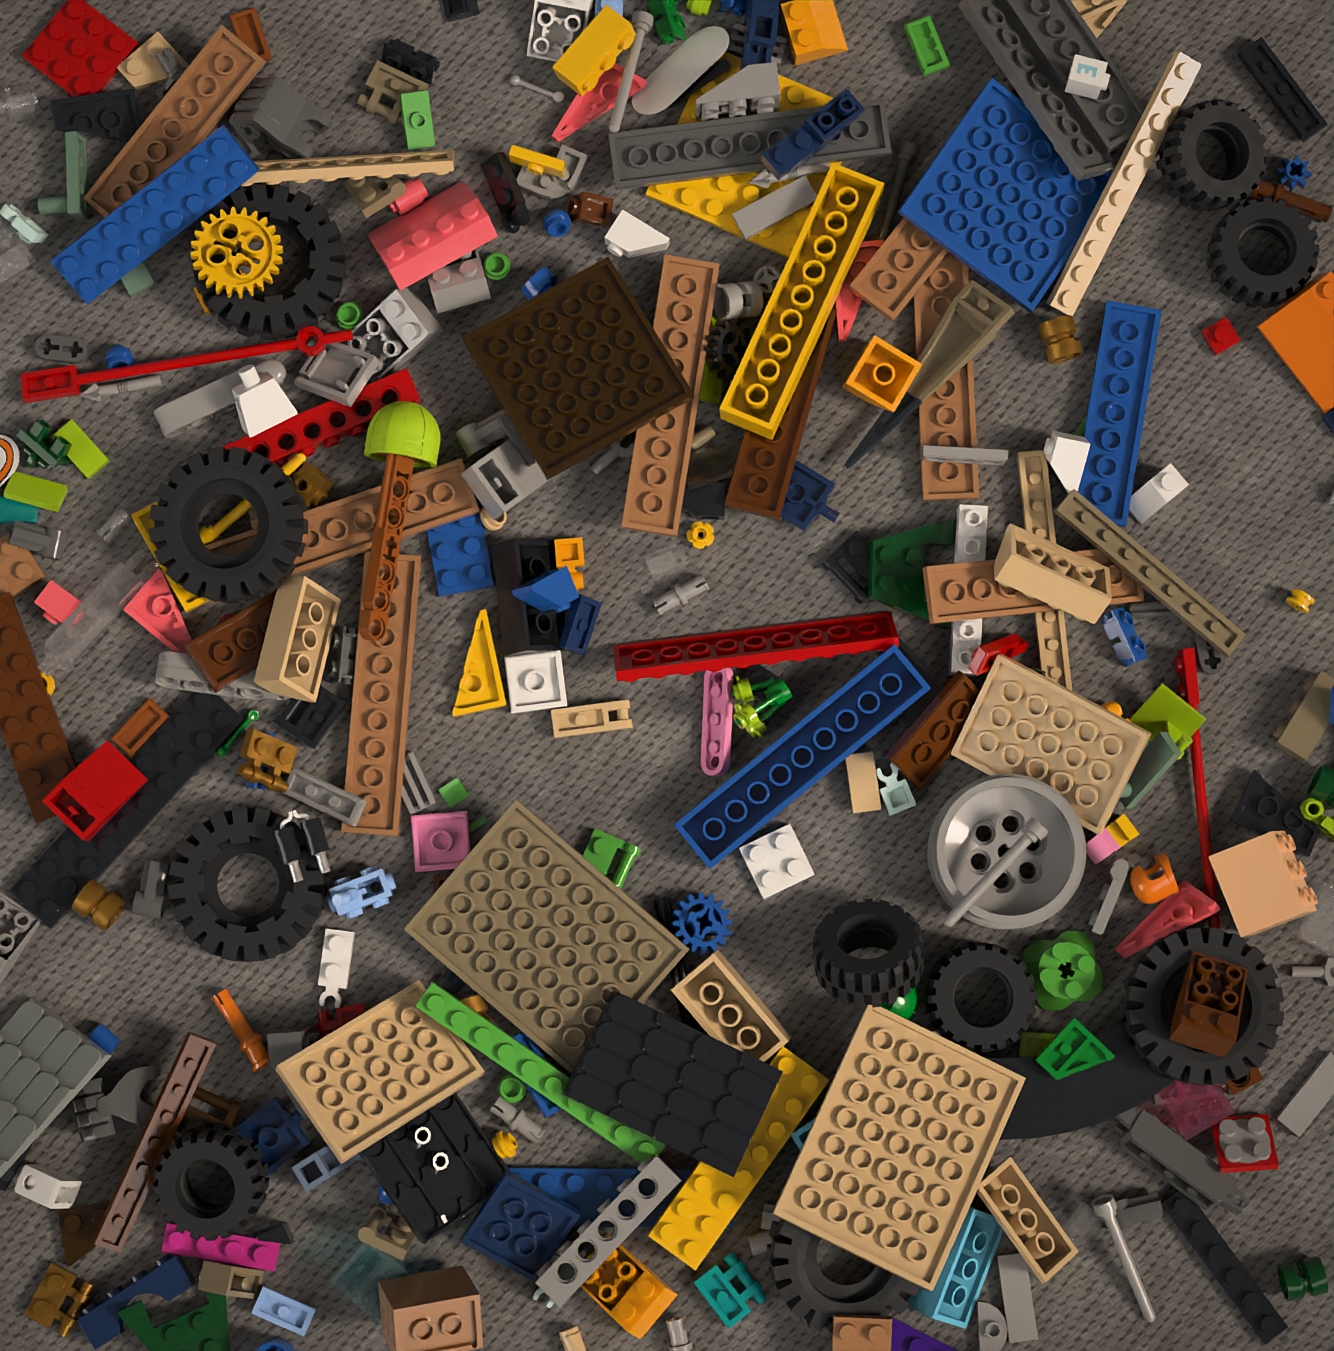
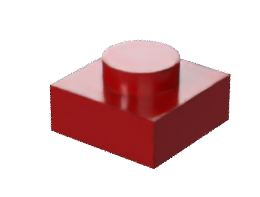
M1227 317L1201 332L1215 356L1241 341Z

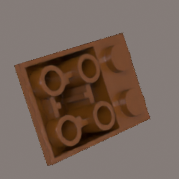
M1193 951L1174 1011L1169 1040L1225 1058L1237 1040L1248 968Z

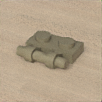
M377 60L365 83L366 88L374 92L371 98L361 94L357 104L365 107L366 111L373 115L378 113L388 118V122L394 125L398 123L403 125L399 93L426 90L428 86L427 83ZM383 96L396 102L393 108L380 103Z

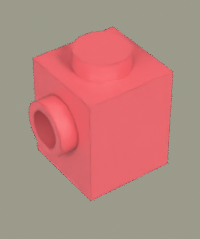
M50 580L34 601L35 604L45 610L42 616L55 625L59 621L65 625L69 621L73 623L82 612L80 607L83 603L52 580Z

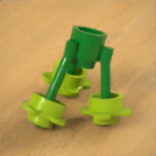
M736 676L737 684L732 685L734 690L732 695L736 697L737 701L743 700L744 705L734 704L736 713L733 715L734 721L741 729L745 728L746 733L755 738L758 735L760 738H764V733L769 729L765 721L779 708L786 705V701L793 696L782 678L774 681L771 677L764 682L750 685L748 678L740 680L739 676ZM767 687V690L763 691L766 697L765 701L754 708L746 703L747 701L754 700L752 691ZM767 706H772L761 717L757 715L758 712Z

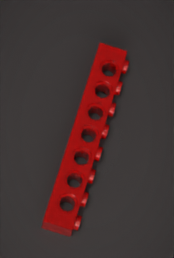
M406 368L364 386L351 407L331 400L295 415L251 438L246 436L222 446V448L230 449L231 447H237L252 453L260 448L268 449L266 458L281 468L298 453H303L307 458L315 454V449L325 445V448H330L341 442L340 438L347 435L356 437L367 431L366 427H369L374 415L386 406L383 404V398L387 394L397 395L396 402L409 401L419 405L422 402ZM361 405H370L372 409L369 415L362 417L357 414V410ZM342 415L346 417L343 426L338 428L332 426L331 423L335 416ZM312 426L319 427L320 433L317 437L312 439L306 437L308 428ZM284 438H293L294 444L290 449L284 450L280 448V443Z

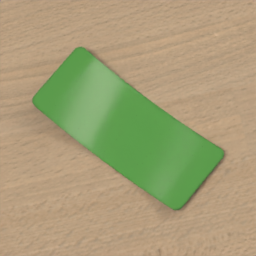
M455 778L439 789L449 807L469 796L458 778ZM484 817L469 826V833L486 822Z

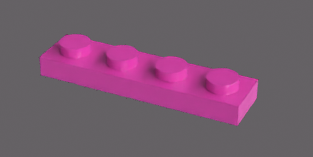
M170 1222L166 1224L161 1252L268 1271L276 1270L280 1243L258 1241L256 1237L232 1234V1236L222 1239L219 1235L215 1241H206L205 1236L202 1235L197 1240L190 1238V1232L186 1230L182 1234L175 1230L177 1227L175 1223Z

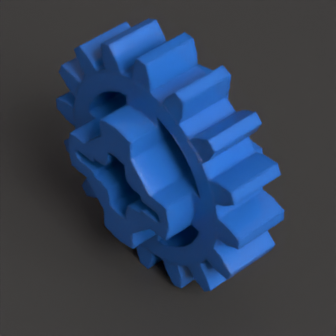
M699 892L696 895V900L690 894L686 897V903L680 901L677 904L680 911L674 910L671 914L677 920L672 922L670 927L677 928V932L674 935L677 938L680 937L684 945H689L690 954L699 949V954L704 955L707 948L713 953L717 951L716 944L720 947L725 945L726 941L723 937H729L732 933L726 929L727 926L733 924L732 920L725 917L730 913V910H722L720 908L724 902L722 900L717 903L713 902V894L704 899L703 892ZM701 906L697 913L688 912L691 907ZM701 917H703V925L706 926L702 930L699 928L700 923L697 922ZM684 926L687 927V929H688V931H689V933H690V936H689L688 933L686 932ZM705 935L715 936L711 941L702 942Z

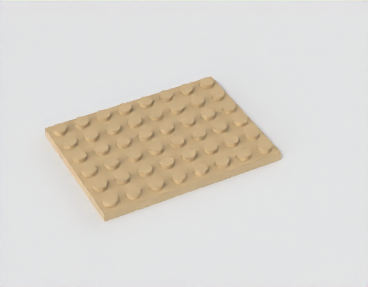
M867 1005L772 1214L919 1287L933 1292L1026 1078L882 1007L872 1008V1005Z

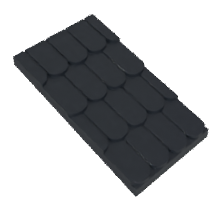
M612 990L562 1095L734 1177L783 1071Z
M456 1092L358 1153L364 1159L390 1201L395 1204L413 1234L423 1244H426L483 1204L505 1171H510Z

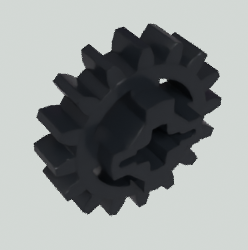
M736 319L716 322V327H710L712 336H706L705 338L709 343V347H705L704 351L709 352L706 362L712 363L710 371L717 372V378H724L725 381L733 380L752 339L748 337L750 329H743L744 323L736 322Z

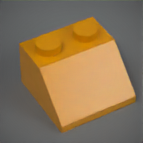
M793 0L780 5L779 15L786 38H788L787 41L795 66L848 51L833 0Z
M874 335L868 341L843 383L842 388L867 403L894 413L922 364Z

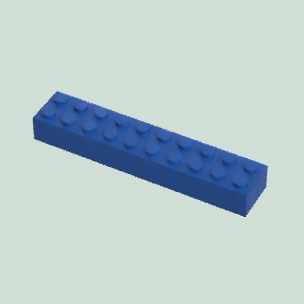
M894 644L681 818L674 826L708 868L712 869L920 699L931 687Z

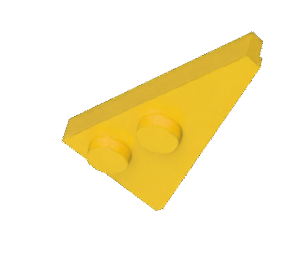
M486 609L479 611L471 646L469 647L457 699L452 711L453 717L507 706Z

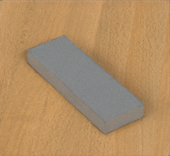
M806 175L733 213L732 218L744 239L747 240L814 204L817 195Z
M923 445L921 460L1003 466L1008 460V450Z
M292 767L291 773L286 780L288 782V789L284 794L356 827L367 800L296 767Z
M1328 1052L1275 1118L1297 1137L1302 1135L1334 1095V1055Z
M1020 1252L996 1255L1005 1321L1008 1329V1342L1037 1340L1038 1335L1027 1262Z

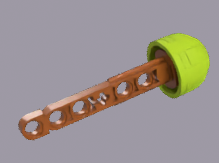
M398 401L381 408L372 418L367 431L364 455L384 462L385 469L363 596L364 610H361L359 620V634L365 640L379 641L386 633L389 617L386 613L391 605L413 468H434L437 466L440 447L438 424L423 406L409 401ZM395 482L398 485V492L396 496L393 494V485ZM390 510H392L393 512V521L391 524L388 520V514ZM381 565L384 567V576L382 579L379 576V569ZM378 593L380 597L379 605L376 607L374 599L375 595ZM372 621H374L375 623V631L373 634L370 633V624Z

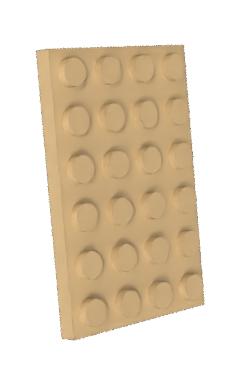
M998 654L952 749L951 755L990 776L997 774H1019L1046 783L1068 801L1083 827L1100 835L1151 733L1003 654Z
M420 980L280 1063L275 1069L341 1164L479 1078L484 1073L481 1065L459 1036L415 1006L426 990Z

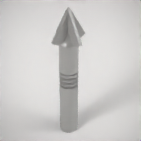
M829 162L803 165L797 170L794 168L780 180H777L771 172L764 169L752 178L749 183L768 188L770 183L788 180V178L793 179L804 175L828 172L830 166Z
M160 374L127 380L124 383L118 382V384L111 383L98 386L94 382L79 396L100 401L103 396L119 394L122 391L124 393L125 391L161 386L162 382Z

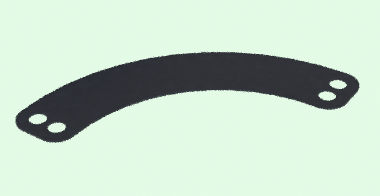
M1183 982L1178 986L1173 996V1015ZM1126 1016L1094 1036L1115 1055L1112 1060L1070 1074L1059 1080H1054L1034 1061L1038 1055L1023 1058L984 1057L1026 1078L999 1140L1040 1138L1068 1133L1104 1122L1140 1105L1175 1080L1170 1079V1076L1166 1074H1160L1149 1066L1150 1062L1146 1058H1141L1133 1047L1135 1045L1133 1038L1127 1035L1124 1023L1127 1022Z

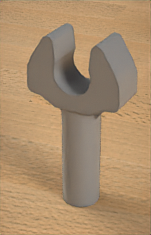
M626 436L614 442L611 449L590 466V469L598 475L618 457L630 459L633 454L634 443L625 449L620 447V442Z
M1326 958L1325 963L1321 966H1291V977L1322 978L1326 986H1334V977L1330 975V969L1334 967V958Z

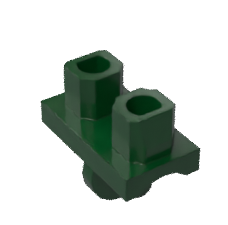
M43 419L36 420L29 428L21 429L16 435L28 445L24 449V452L29 456L26 465L30 468L40 465L43 469H46L49 465L53 468L59 465L66 466L70 461L67 454L72 444L62 436H56L52 443L46 439L52 427Z

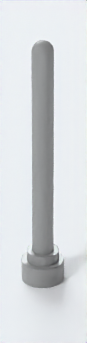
M636 11L632 15L631 24L636 35L629 48L609 124V130L613 133L618 132L621 126L643 38L652 30L654 17L644 11Z
M1031 817L1024 824L1025 829L1022 831L1024 834L948 913L943 920L946 927H952L1031 842L1041 841L1049 833L1036 819Z
M1110 1194L1100 1196L1091 1203L1096 1216H1100V1219L1106 1223L1144 1319L1147 1322H1153L1156 1315L1115 1217L1117 1214L1115 1199Z

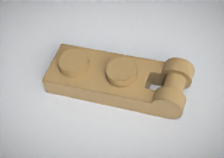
M629 700L553 709L551 710L554 738L633 728L632 719H629L628 716L630 702ZM617 711L618 721L609 722L608 712Z

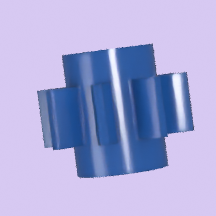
M1298 155L1292 161L1284 158L1281 161L1284 168H1278L1275 174L1281 175L1279 184L1288 186L1289 192H1292L1296 185L1303 189L1306 186L1304 179H1309L1312 176V172L1307 171L1309 161L1303 162L1299 160ZM1295 170L1298 172V175L1291 176L1289 173L1290 171L1293 172Z

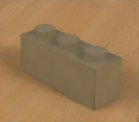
M1322 670L1315 673V675L1310 674L1302 685L1305 691L1301 698L1298 699L1296 697L1287 710L1290 713L1285 723L1281 721L1272 734L1276 737L1272 744L1300 762L1308 759L1329 725L1331 689L1334 686L1333 677Z

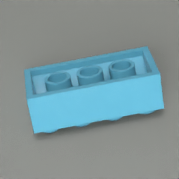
M972 1206L969 1207L933 1292L920 1287L916 1297L911 1295L908 1307L932 1319L966 1329L1004 1231L992 1214Z

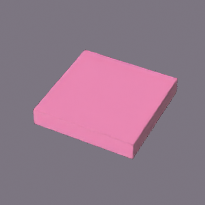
M468 811L411 816L415 872L456 869L471 852Z

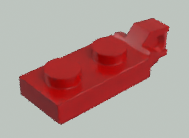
M1012 634L1002 639H996L994 642L980 645L972 654L973 660L968 670L977 676L991 670L998 654H1003L1012 659L1013 656L1024 653L1029 643L1019 637L1018 634Z

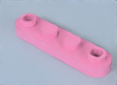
M723 668L717 672L706 670L704 675L701 767L704 773L710 776H722L730 767L733 708L732 685L734 684V674L731 668Z

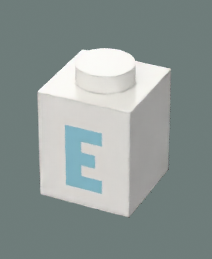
M1075 54L1064 92L1097 100L1100 90L1106 91L1110 74L1105 72L1108 62Z

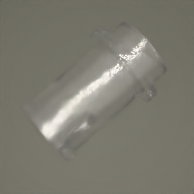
M119 508L117 511L113 510V515L96 530L97 534L102 537L110 529L103 538L107 543H110L125 526H130L129 522L132 518L122 508Z

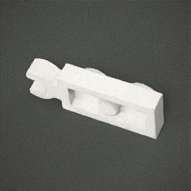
M334 929L325 930L318 985L326 986V990L320 996V1006H325L326 998L330 995L336 1000L335 1008H340L342 1004V997L338 991L339 988L347 989L355 932Z

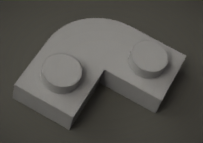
M562 144L556 158L565 162L566 171L563 178L544 172L542 175H536L527 171V167L522 166L516 180L521 189L546 199L561 198L570 193L576 186L588 155Z

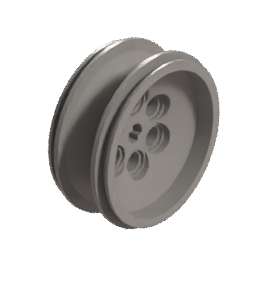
M1019 774L991 775L976 780L960 789L940 809L930 830L927 858L935 887L952 909L1001 858L998 856L1000 845H1003L1005 849L1011 848L1024 834L1022 832L1025 829L1024 824L1031 817L1036 819L1049 832L1041 841L1038 840L1036 850L1030 851L1026 848L1002 873L1007 879L1004 888L999 889L992 884L964 913L963 918L980 926L993 929L1024 928L1050 918L1061 910L1074 895L1082 879L1086 863L1085 836L1079 818L1072 806L1051 786L1035 778ZM1005 817H1011L1015 820L1016 829L1014 832H1007L1003 829L1002 822ZM980 826H984L989 830L990 837L986 842H981L976 838L975 833ZM974 854H979L985 859L983 869L976 870L972 867L971 858ZM1023 863H1028L1033 868V875L1029 879L1023 878L1019 873V868Z

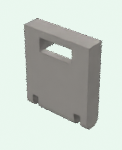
M342 343L326 344L324 350L319 355L309 356L299 371L301 377L297 376L294 384L300 389L351 407L378 367L379 362L375 355ZM360 370L354 378V380L352 381V383L350 384V386H348L353 377L355 376V374L357 373V371Z

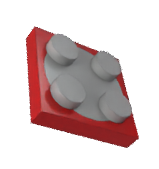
M1268 1114L1211 1118L1210 1126L1220 1173L1278 1169L1279 1163Z

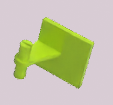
M1162 683L1129 720L1131 723L1151 733L1149 741H1152L1159 732H1168L1182 753L1177 759L1179 760L1184 755V750L1193 742L1191 736L1206 721V718Z

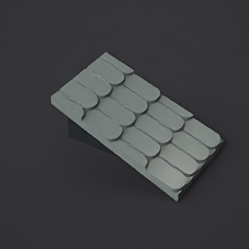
M33 998L22 1004L0 1030V1190L6 1191L36 1138L112 1056L40 1001Z

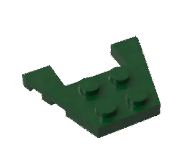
M946 520L871 541L869 543L868 598L898 611L907 612L922 621L930 622L928 605L924 601L923 568L925 567V545H953L954 520ZM951 622L935 624L942 629L951 628Z
M204 1291L208 1300L207 1303L155 1327L150 1322L142 1300L117 1310L118 1316L150 1351H230L227 1302L224 1295Z

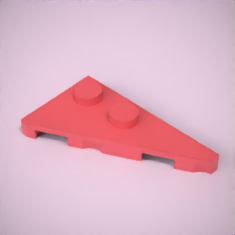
M614 63L609 70H605L598 78L596 86L591 91H587L583 97L577 93L553 132V140L560 142L614 108L624 67ZM634 74L628 98L647 86V81Z
M884 240L862 242L835 302L839 342H846L863 301L848 288L882 246Z
M158 568L123 610L173 652L188 654L184 649V645L192 640L165 576Z
M1183 880L1178 885L1179 892L1165 898L1115 950L1124 959L1150 946L1158 939L1167 937L1168 934L1181 931L1217 913L1221 908L1214 900Z

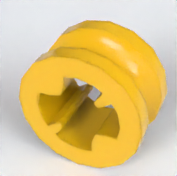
M1293 588L1291 590L1292 596L1286 598V603L1296 610L1307 614L1309 611L1308 605H1313L1314 599L1307 593Z

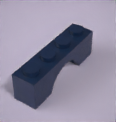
M170 1253L155 1262L157 1268L150 1273H147L144 1269L130 1278L133 1283L124 1290L120 1285L106 1294L109 1300L100 1306L95 1301L82 1310L84 1316L78 1319L77 1322L95 1350L125 1331L124 1321L118 1316L117 1310L126 1307L135 1296L145 1293L156 1294L169 1302L197 1283L180 1255L172 1258Z

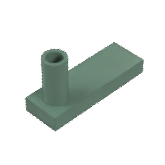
M76 131L65 132L67 195L39 198L38 210L41 215L67 212L76 220H87L88 202L83 199L87 194L86 138Z
M1159 732L1143 750L1119 798L1125 809L1133 808L1182 754L1168 732Z

